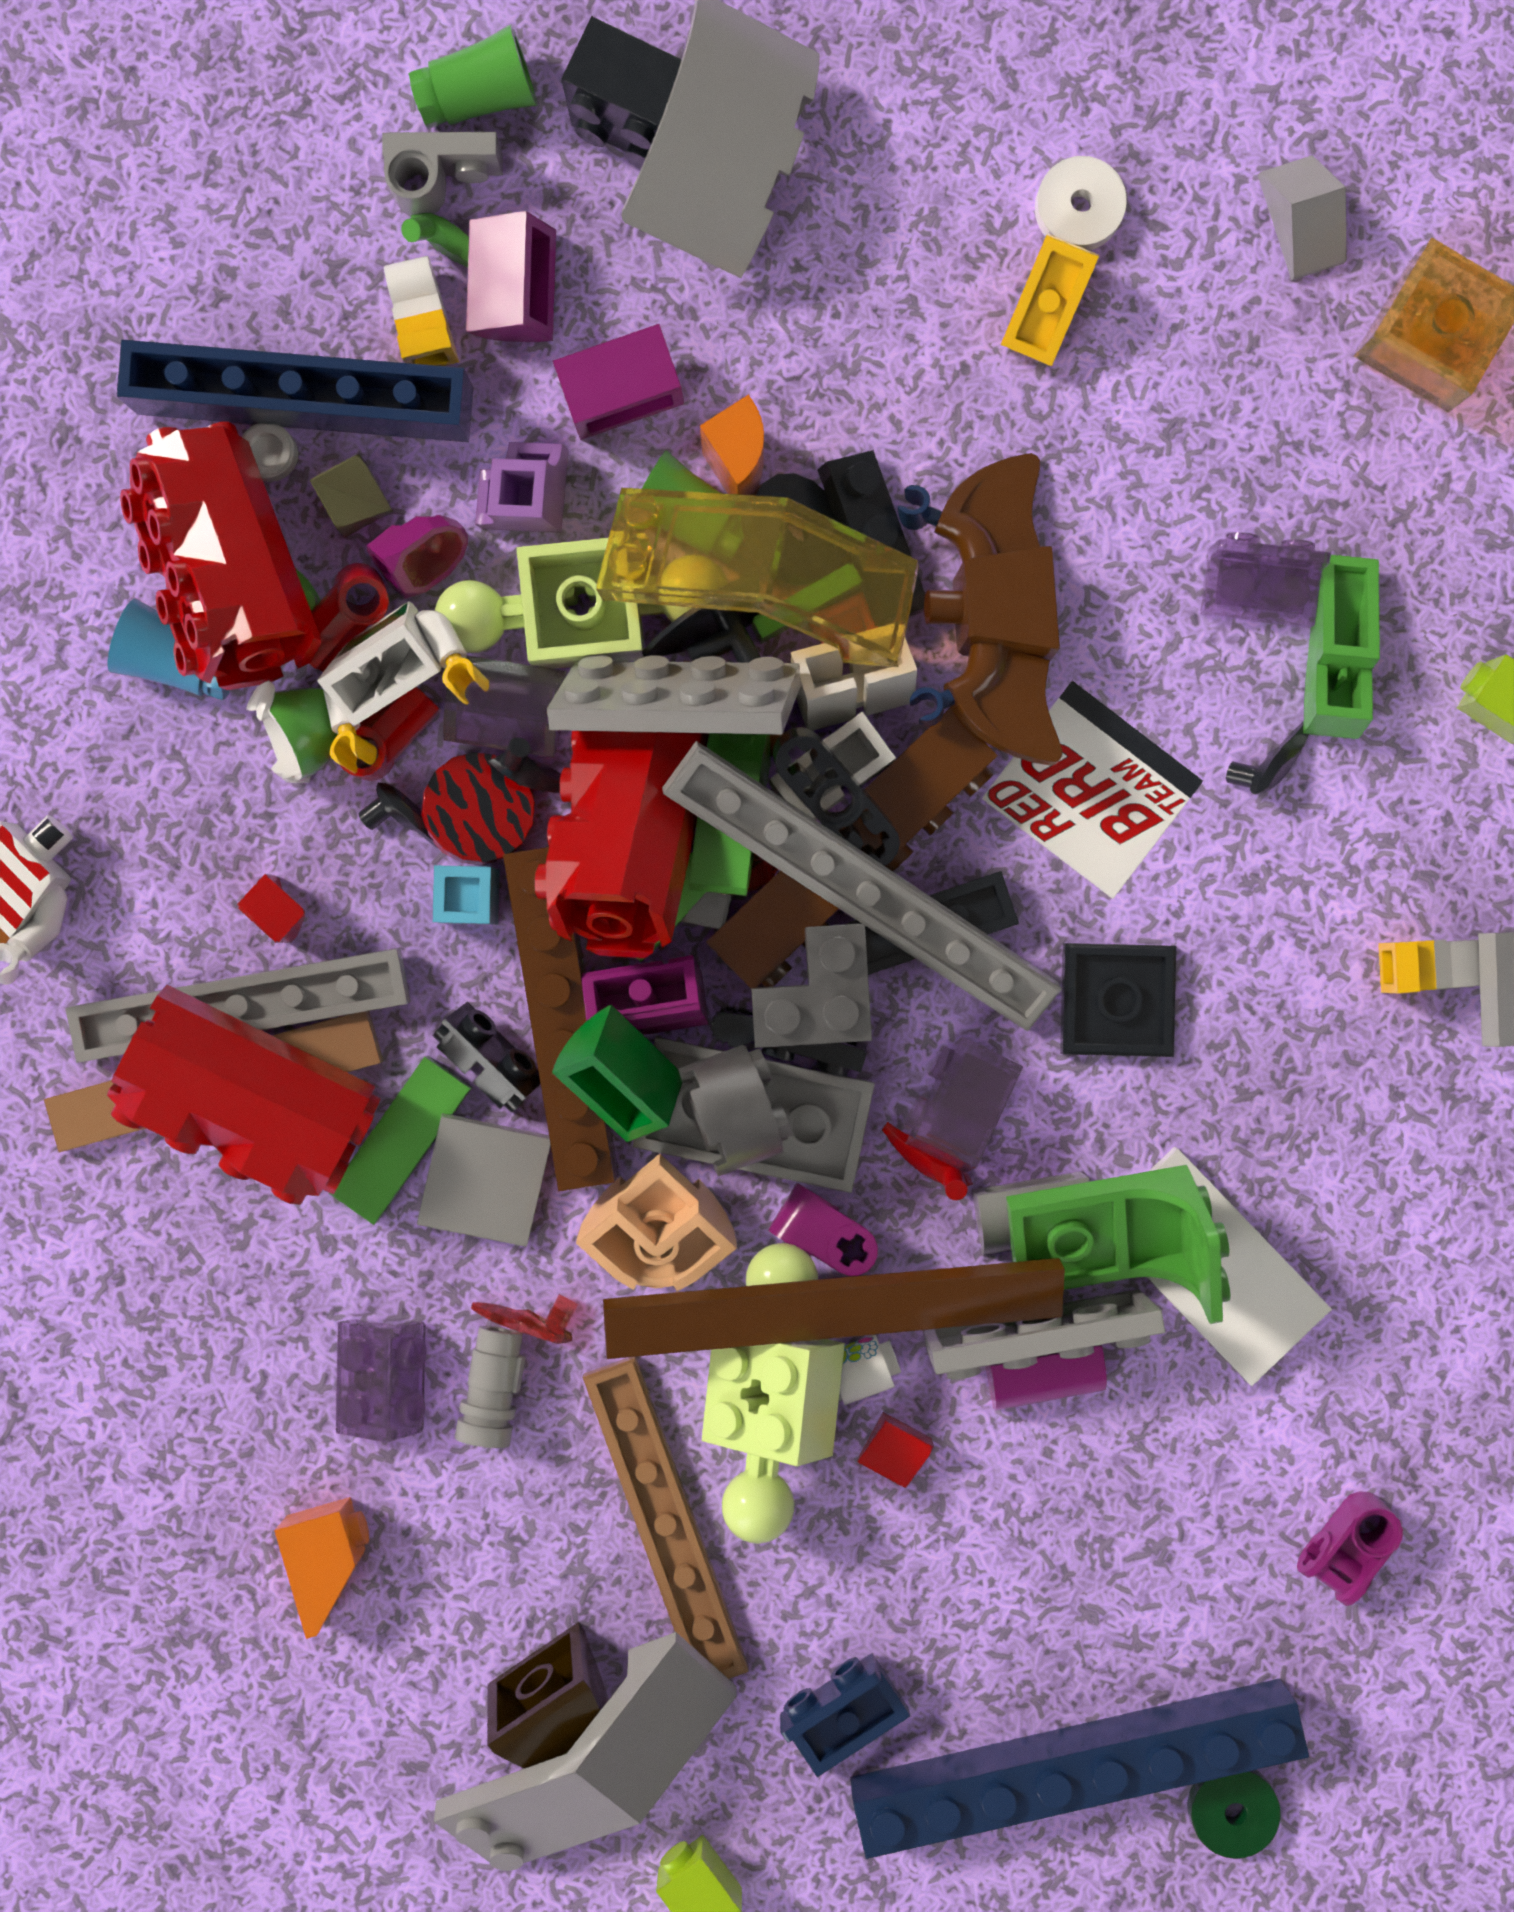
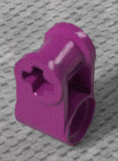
M799 1183L795 1184L768 1229L769 1232L787 1244L801 1248L810 1257L812 1255L839 1273L848 1276H859L868 1272L875 1264L878 1256L877 1242L866 1228L839 1212L838 1207ZM856 1234L862 1236L860 1246L865 1251L864 1257L861 1260L852 1257L847 1264L841 1262L843 1252L837 1246L838 1241L841 1238L851 1241Z
M1363 1491L1350 1494L1343 1500L1322 1530L1314 1535L1303 1549L1298 1559L1297 1569L1307 1578L1315 1576L1335 1591L1336 1600L1343 1605H1353L1366 1593L1375 1575L1392 1553L1398 1549L1403 1537V1528L1400 1520L1377 1495ZM1372 1515H1380V1522L1373 1531L1359 1533V1527L1364 1519Z

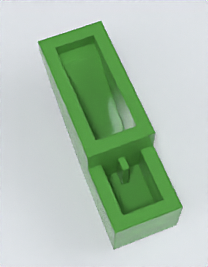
M1323 554L1319 563L1312 609L1305 678L1303 734L1359 739L1373 720L1372 669L1380 659L1379 559Z

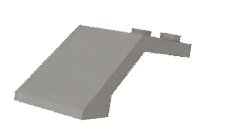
M677 1632L628 1650L627 1677L567 1754L436 1800L434 1823L454 1836L459 1843L466 1845L490 1862L492 1867L501 1871L516 1870L523 1863L638 1825L643 1821L737 1697V1686Z

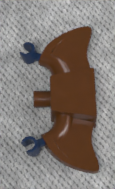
M1032 453L1022 454L997 461L978 470L954 490L943 511L931 507L930 496L925 488L919 485L907 486L904 489L905 499L912 505L920 506V508L911 510L899 505L898 516L902 525L909 530L922 529L927 524L934 526L935 534L955 545L962 561L953 579V590L926 591L924 599L926 624H955L957 651L963 656H968L964 673L944 684V691L939 693L931 687H922L913 692L909 701L910 706L926 699L932 700L937 705L936 710L932 714L925 715L919 719V724L926 727L936 725L943 717L944 709L951 707L956 716L971 732L998 750L1037 764L1048 766L1057 764L1062 757V748L1050 717L1045 691L1050 661L1060 649L1052 546L1040 547L1032 517L1033 498L1039 476L1040 459Z

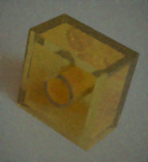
M1431 238L1407 264L1353 357L1449 413L1473 394L1514 324V286L1436 239Z

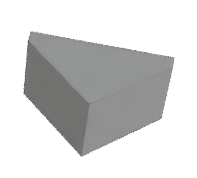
M1313 155L1260 172L1258 178L1291 281L1344 264L1347 261L1346 187Z

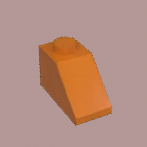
M351 1497L289 1514L274 1530L306 1639L317 1636L363 1556L366 1550L365 1545L369 1543V1529L366 1518L362 1511H354Z

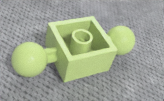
M631 536L516 547L521 595L500 597L492 587L483 582L465 580L451 585L441 594L435 611L444 614L449 619L467 653H478L491 648L499 641L504 630L525 628L528 662L535 671L572 667L575 661H580L592 655L609 656L613 661H636L644 657L642 651L645 649L641 616L665 614L671 622H674L706 598L728 587L729 583L723 571L715 563L699 557L685 558L675 562L666 570L659 581L638 583L635 551ZM587 594L591 603H595V606L589 608L587 614L578 616L575 610L569 609V606H574L578 603V595Z
M787 1243L772 1244L760 1250L751 1260L746 1272V1286L818 1280V1272L812 1258L801 1248ZM821 1339L711 1350L701 1441L747 1453L745 1471L730 1481L722 1498L724 1521L730 1531L741 1540L756 1544L770 1542L781 1536L792 1521L794 1498L786 1481L778 1475L779 1462L798 1467L833 1456L845 1343Z

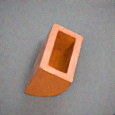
M749 394L700 425L702 454L729 497L740 504L738 509L742 508L748 497L754 493L760 484L763 474V422Z

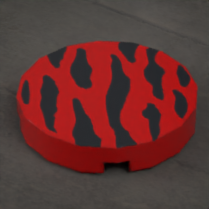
M471 752L451 758L434 772L423 793L421 816L428 834L442 853L461 863L486 865L503 859V854L512 853L522 845L533 825L535 802L530 788L516 783L497 771L488 762L497 757L494 754Z

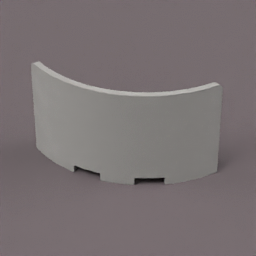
M695 0L692 22L681 64L653 142L622 209V220L632 227L742 278L774 214L773 211L766 208V204L775 185L777 175L780 173L784 176H789L798 154L804 132L795 128V123L805 105H810L814 99L819 71V53L720 0Z

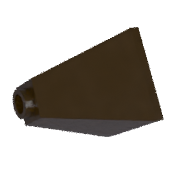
M579 1622L488 1683L487 1746L494 1754L524 1769L565 1755L609 1700L587 1635Z

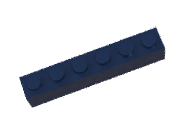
M121 339L116 397L137 415L217 422L227 421L230 423L253 425L265 423L289 428L469 442L474 387L465 369L458 367Z

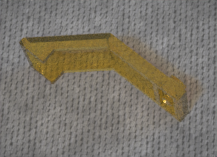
M621 487L596 590L603 601L758 612L838 648L843 663L899 667L919 564L918 560L786 497Z

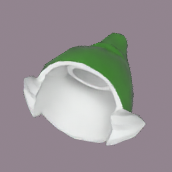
M269 680L256 687L246 709L257 711V718L264 723L278 760L271 767L272 771L288 783H310V777L331 760L330 747L333 740L339 735L332 731L323 689L310 687L275 692L274 684Z

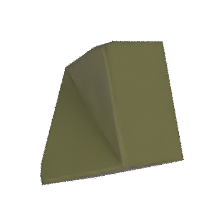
M360 454L354 455L310 479L334 526L344 538L393 512L368 464Z

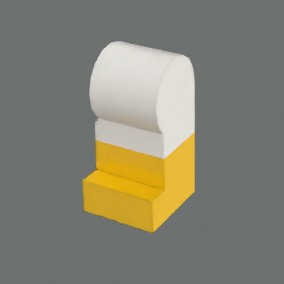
M429 256L384 266L385 278L393 304L391 309L398 334L397 341L404 363L434 366L459 363Z

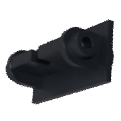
M468 1001L441 1022L442 1025L432 1035L439 1042L436 1048L464 1074L477 1062L485 1068L473 1083L499 1109L505 1106L513 1113L527 1099V1096L541 1084L539 1071L533 1059L526 1052L515 1048L496 1030L493 1020L484 1012L476 1010Z

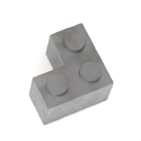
M865 924L806 927L805 944L808 985L751 988L755 1048L872 1041Z

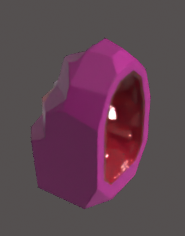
M442 515L416 516L402 526H390L367 545V552L389 585L406 599L426 593L452 573L464 557L468 545V534L465 528L455 519Z

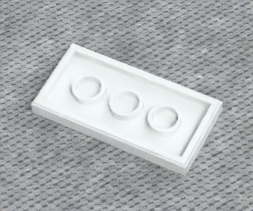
M1173 1147L1149 1171L1187 1165L1196 1185H1204L1207 1188L1212 1206V1220L1214 1223H1223L1229 1242V1257L1221 1258V1266L1226 1271L1231 1293L1230 1301L1222 1302L1223 1322L1210 1324L1199 1300L1187 1288L1166 1279L1147 1278L1244 1380L1253 1386L1332 1309L1178 1148Z

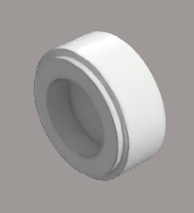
M258 423L251 426L243 434L242 438L249 441L263 481L274 482L282 480L294 470L298 460V448L293 437L283 427L277 424Z

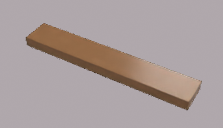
M370 1011L348 1014L272 1035L345 1072L384 1062ZM111 1081L43 1099L59 1153L142 1130L124 1126L111 1116V1111L115 1105L107 1096L109 1088L113 1085Z
M628 1357L584 1373L583 1381L674 1631L728 1679L749 1672L746 1657L637 1357Z

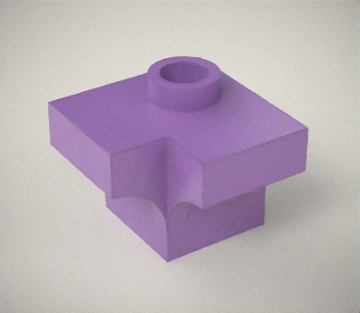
M509 442L505 459L492 458L491 469H480L475 525L481 529L562 533L569 450L563 444Z

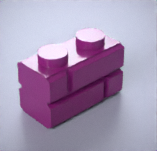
M694 955L669 959L667 964H663L660 960L582 973L586 1021L600 1010L613 1005L642 1035L709 1024L702 971L699 965H697Z

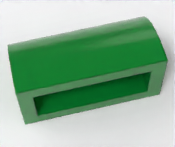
M609 1005L593 1015L572 1035L560 1052L552 1071L563 1084L626 1142L669 1126L682 1085L679 1070L613 1005Z

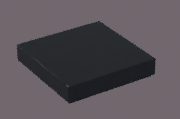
M1063 943L1060 1054L1174 1057L1177 946Z

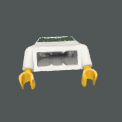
M411 602L405 603L347 642L317 681L323 688L332 731L339 734L333 740L330 747V756L336 763L355 774L357 773V758L372 765L376 760L377 750L373 744L356 735L360 722L440 672L442 667L446 668L442 676L443 683L463 704H469L468 699L465 697V690L470 683L475 681L485 692L488 691L489 680L469 659H466L467 652L451 622L444 614L432 610H422L419 612Z

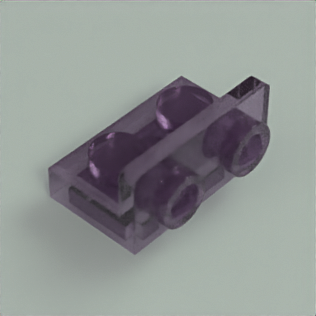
M1243 532L1228 533L1225 539H1219L1208 549L1200 615L1307 629L1315 625L1321 570L1330 565V552L1316 551L1315 543L1306 540L1281 541V546L1259 543L1260 537L1258 535Z

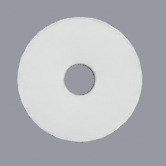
M1074 156L1064 159L1047 172L1039 187L1035 200V216L1039 228L1045 237L1049 233L1086 250H1094L1109 241L1117 231L1126 210V190L1118 173L1106 162L1090 156ZM1075 197H1083L1089 202L1090 209L1083 212L1077 211L1072 206L1071 200Z

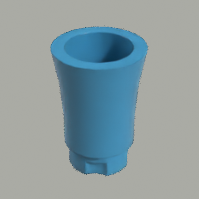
M137 598L132 599L123 610L114 630L108 653V671L177 687L199 696L205 693L219 700L226 699L230 690L220 688L216 677L213 676L211 683L200 680L196 675L182 676L178 672L173 652L175 639L170 625L162 624L156 609Z

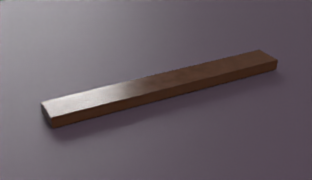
M1060 1258L607 1298L603 1299L606 1358L616 1359L1062 1317L1065 1268Z

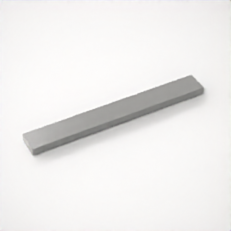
M698 741L693 744L662 787L664 795L860 923L865 924V926L1027 1032L1062 990L1058 981Z

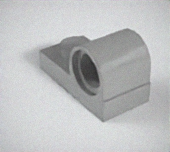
M496 132L382 133V155L384 157L386 183L400 210L410 217L413 214L419 213L435 214L440 210L446 196V176H455L457 180L465 183H482L487 181L489 176L503 175V153ZM423 175L428 177L424 187L419 190L408 191L403 189L406 181L412 176Z

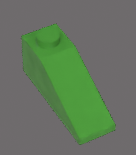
M709 733L708 749L767 787L771 764L770 734ZM697 816L689 880L690 890L747 896L754 853Z

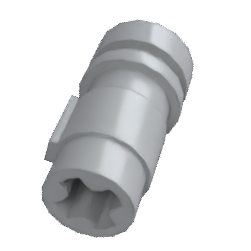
M496 1326L479 1327L476 1347L472 1352L467 1382L469 1385L467 1399H462L460 1402L459 1411L464 1414V1417H459L457 1420L455 1439L457 1441L486 1448H506L510 1446L513 1426L508 1421L515 1418L516 1408L511 1405L513 1393L520 1392L526 1358L520 1355L522 1332Z

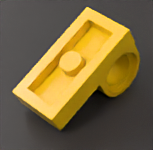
M1047 233L1000 345L1052 366L1099 255Z

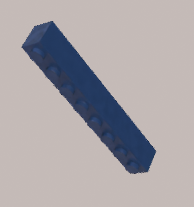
M1278 1678L850 1777L853 1806L865 1858L869 1859L1309 1758L1297 1701L1281 1679Z

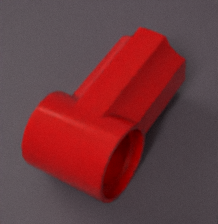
M353 563L345 566L334 579V586L311 611L322 640L314 658L309 663L313 668L324 672L347 642L363 632L368 625L375 624L384 617L388 610L389 597L382 577L375 568L364 563ZM367 583L375 587L376 592L373 599L363 605L349 602L346 599V594L355 584Z
M416 686L360 722L356 735L364 740H374L378 746V758L375 763L363 769L357 767L356 774L343 766L341 768L362 780L374 781L383 778L394 766V761L442 710Z

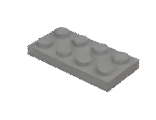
M605 655L588 656L580 661H575L547 707L549 729L569 731L783 734L801 685L800 664L783 663L782 660L775 657H761L749 663H732L715 656L701 657L692 662H669L663 656H646L636 661H613L611 657Z
M655 1037L654 1046L678 1070L686 1065L724 1052L723 1050L661 1037ZM765 1059L772 1081L768 1082V1086L764 1087L771 1106L781 1103L788 1119L792 1136L782 1141L783 1153L745 1166L739 1170L852 1193L875 1083ZM694 1081L685 1084L682 1082L669 1126L634 1139V1148L711 1164L716 1160L722 1159L718 1148L709 1152L706 1151L688 1102V1099L691 1098L690 1091L696 1089Z
M1140 1289L1063 1303L1062 1317L923 1330L926 1351L936 1375L946 1373L948 1379L954 1380L974 1377L981 1373L980 1367L1003 1363V1367L1006 1369L1029 1367L1038 1362L1037 1356L1059 1353L1060 1357L1065 1359L1085 1357L1094 1353L1093 1346L1116 1342V1347L1118 1348L1140 1347L1151 1342L1150 1336L1165 1333L1162 1310Z

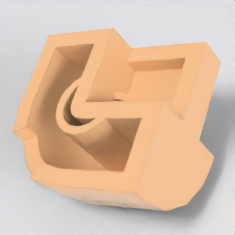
M661 1154L657 1155L627 1181L620 1176L615 1183H612L602 1193L583 1220L576 1240V1244L612 1277L632 1290L635 1289L636 1285L655 1289L674 1286L676 1291H679L696 1282L737 1249L734 1228L714 1194L700 1179L692 1184Z

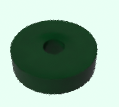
M1258 1770L1193 1784L1188 1796V1816L1198 1838L1209 1850L1222 1857L1240 1859L1259 1853L1270 1844L1279 1828L1281 1811L1278 1798L1268 1780ZM1233 1803L1242 1804V1810L1238 1815L1233 1817L1225 1815L1229 1805Z

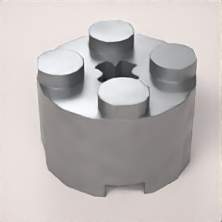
M741 1045L679 1068L683 1084L694 1081L696 1089L690 1091L691 1098L688 1099L706 1151L709 1152L718 1148L722 1159L716 1160L713 1163L718 1177L783 1153L782 1141L787 1140L788 1137L792 1136L781 1103L771 1106L764 1087H767L768 1082L772 1080L760 1049L748 1052L746 1046Z

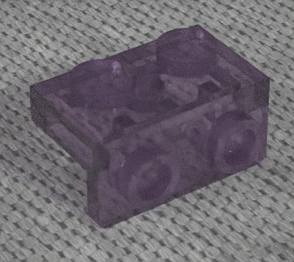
M358 1319L338 1322L337 1434L387 1443L423 1431L425 1414V1359L427 1353L425 1345L426 1325L424 1322L411 1321L397 1325Z

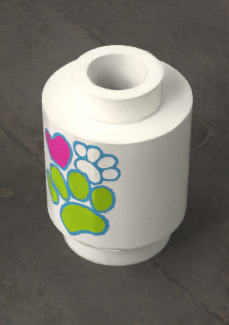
M875 1334L844 1346L839 1401L843 1400L844 1405L895 1387L891 1376L901 1373L890 1341L879 1344Z

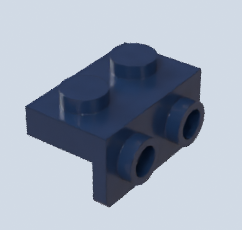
M873 1653L862 1660L854 1657L843 1662L832 1672L830 1681L815 1691H812L811 1688L799 1691L786 1702L783 1707L784 1711L780 1713V1733L787 1743L794 1742L817 1778L910 1717L909 1707Z

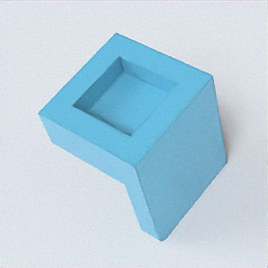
M434 865L432 922L498 925L500 869L477 866Z

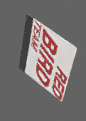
M1072 680L1049 710L1062 748V757L1059 762L1053 766H1048L1013 757L982 799L1113 899L1202 784L1203 780Z

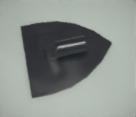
M758 572L706 598L681 615L649 643L642 651L643 656H666L686 651L692 662L701 657H719L732 650L738 663H749L754 659L761 658L745 629L752 625L755 616L762 613L760 576Z

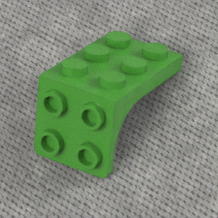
M1187 1165L1006 1196L1013 1262L1060 1258L1065 1268L1064 1290L1136 1277L1166 1279L1187 1288L1197 1297L1210 1324L1223 1322L1222 1302H1228L1231 1299L1228 1277L1225 1269L1221 1266V1258L1229 1257L1228 1237L1223 1223H1214L1212 1220V1206L1207 1188L1204 1185H1196Z

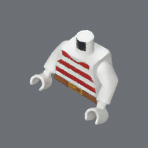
M49 815L29 834L18 824L0 821V961L10 964L0 972V983L4 985L11 984L17 979L20 960L26 962L32 959L54 940L61 930L68 900L65 889L71 882V878L53 858L73 839V836L59 821Z

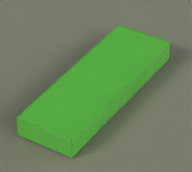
M425 1056L349 1163L335 1193L329 1194L375 1225L435 1142L441 1114L454 1115L473 1087L431 1057Z

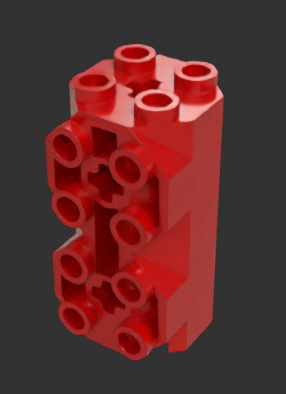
M227 421L193 429L179 430L175 427H162L150 433L146 437L148 447L137 452L136 458L130 460L131 488L121 490V510L125 521L128 524H134L138 534V557L142 570L146 574L159 573L165 577L166 589L156 592V608L160 621L163 625H170L174 636L173 652L178 672L182 676L196 675L200 680L211 683L214 676L220 688L233 690L261 685L268 680L272 683L284 677L281 666L292 660L295 661L297 669L311 663L322 640L249 441L239 436L236 426Z
M572 731L571 744L573 755L570 763L571 768H563L560 776V796L563 802H571V813L566 816L553 815L550 817L547 829L549 850L546 864H539L535 874L536 896L538 899L547 900L550 927L552 930H556L558 936L572 942L575 932L587 938L586 949L599 956L646 958L654 951L655 943L659 940L662 947L672 942L697 816L664 795L662 787L696 741L707 747V733Z
M166 985L158 993L150 1006V1009L155 1011L152 1019H147L145 1023L141 1021L111 1081L113 1085L107 1093V1096L115 1104L111 1111V1116L117 1122L129 1128H146L165 1137V1142L170 1147L185 1154H197L201 1145L214 1146L222 1154L218 1166L226 1174L241 1180L252 1178L271 1187V1191L276 1197L289 1204L301 1205L307 1195L319 1196L322 1190L334 1194L349 1166L348 1162L356 1145L359 1146L375 1116L374 1113L381 1100L380 1097L372 1094L375 1086L172 986Z

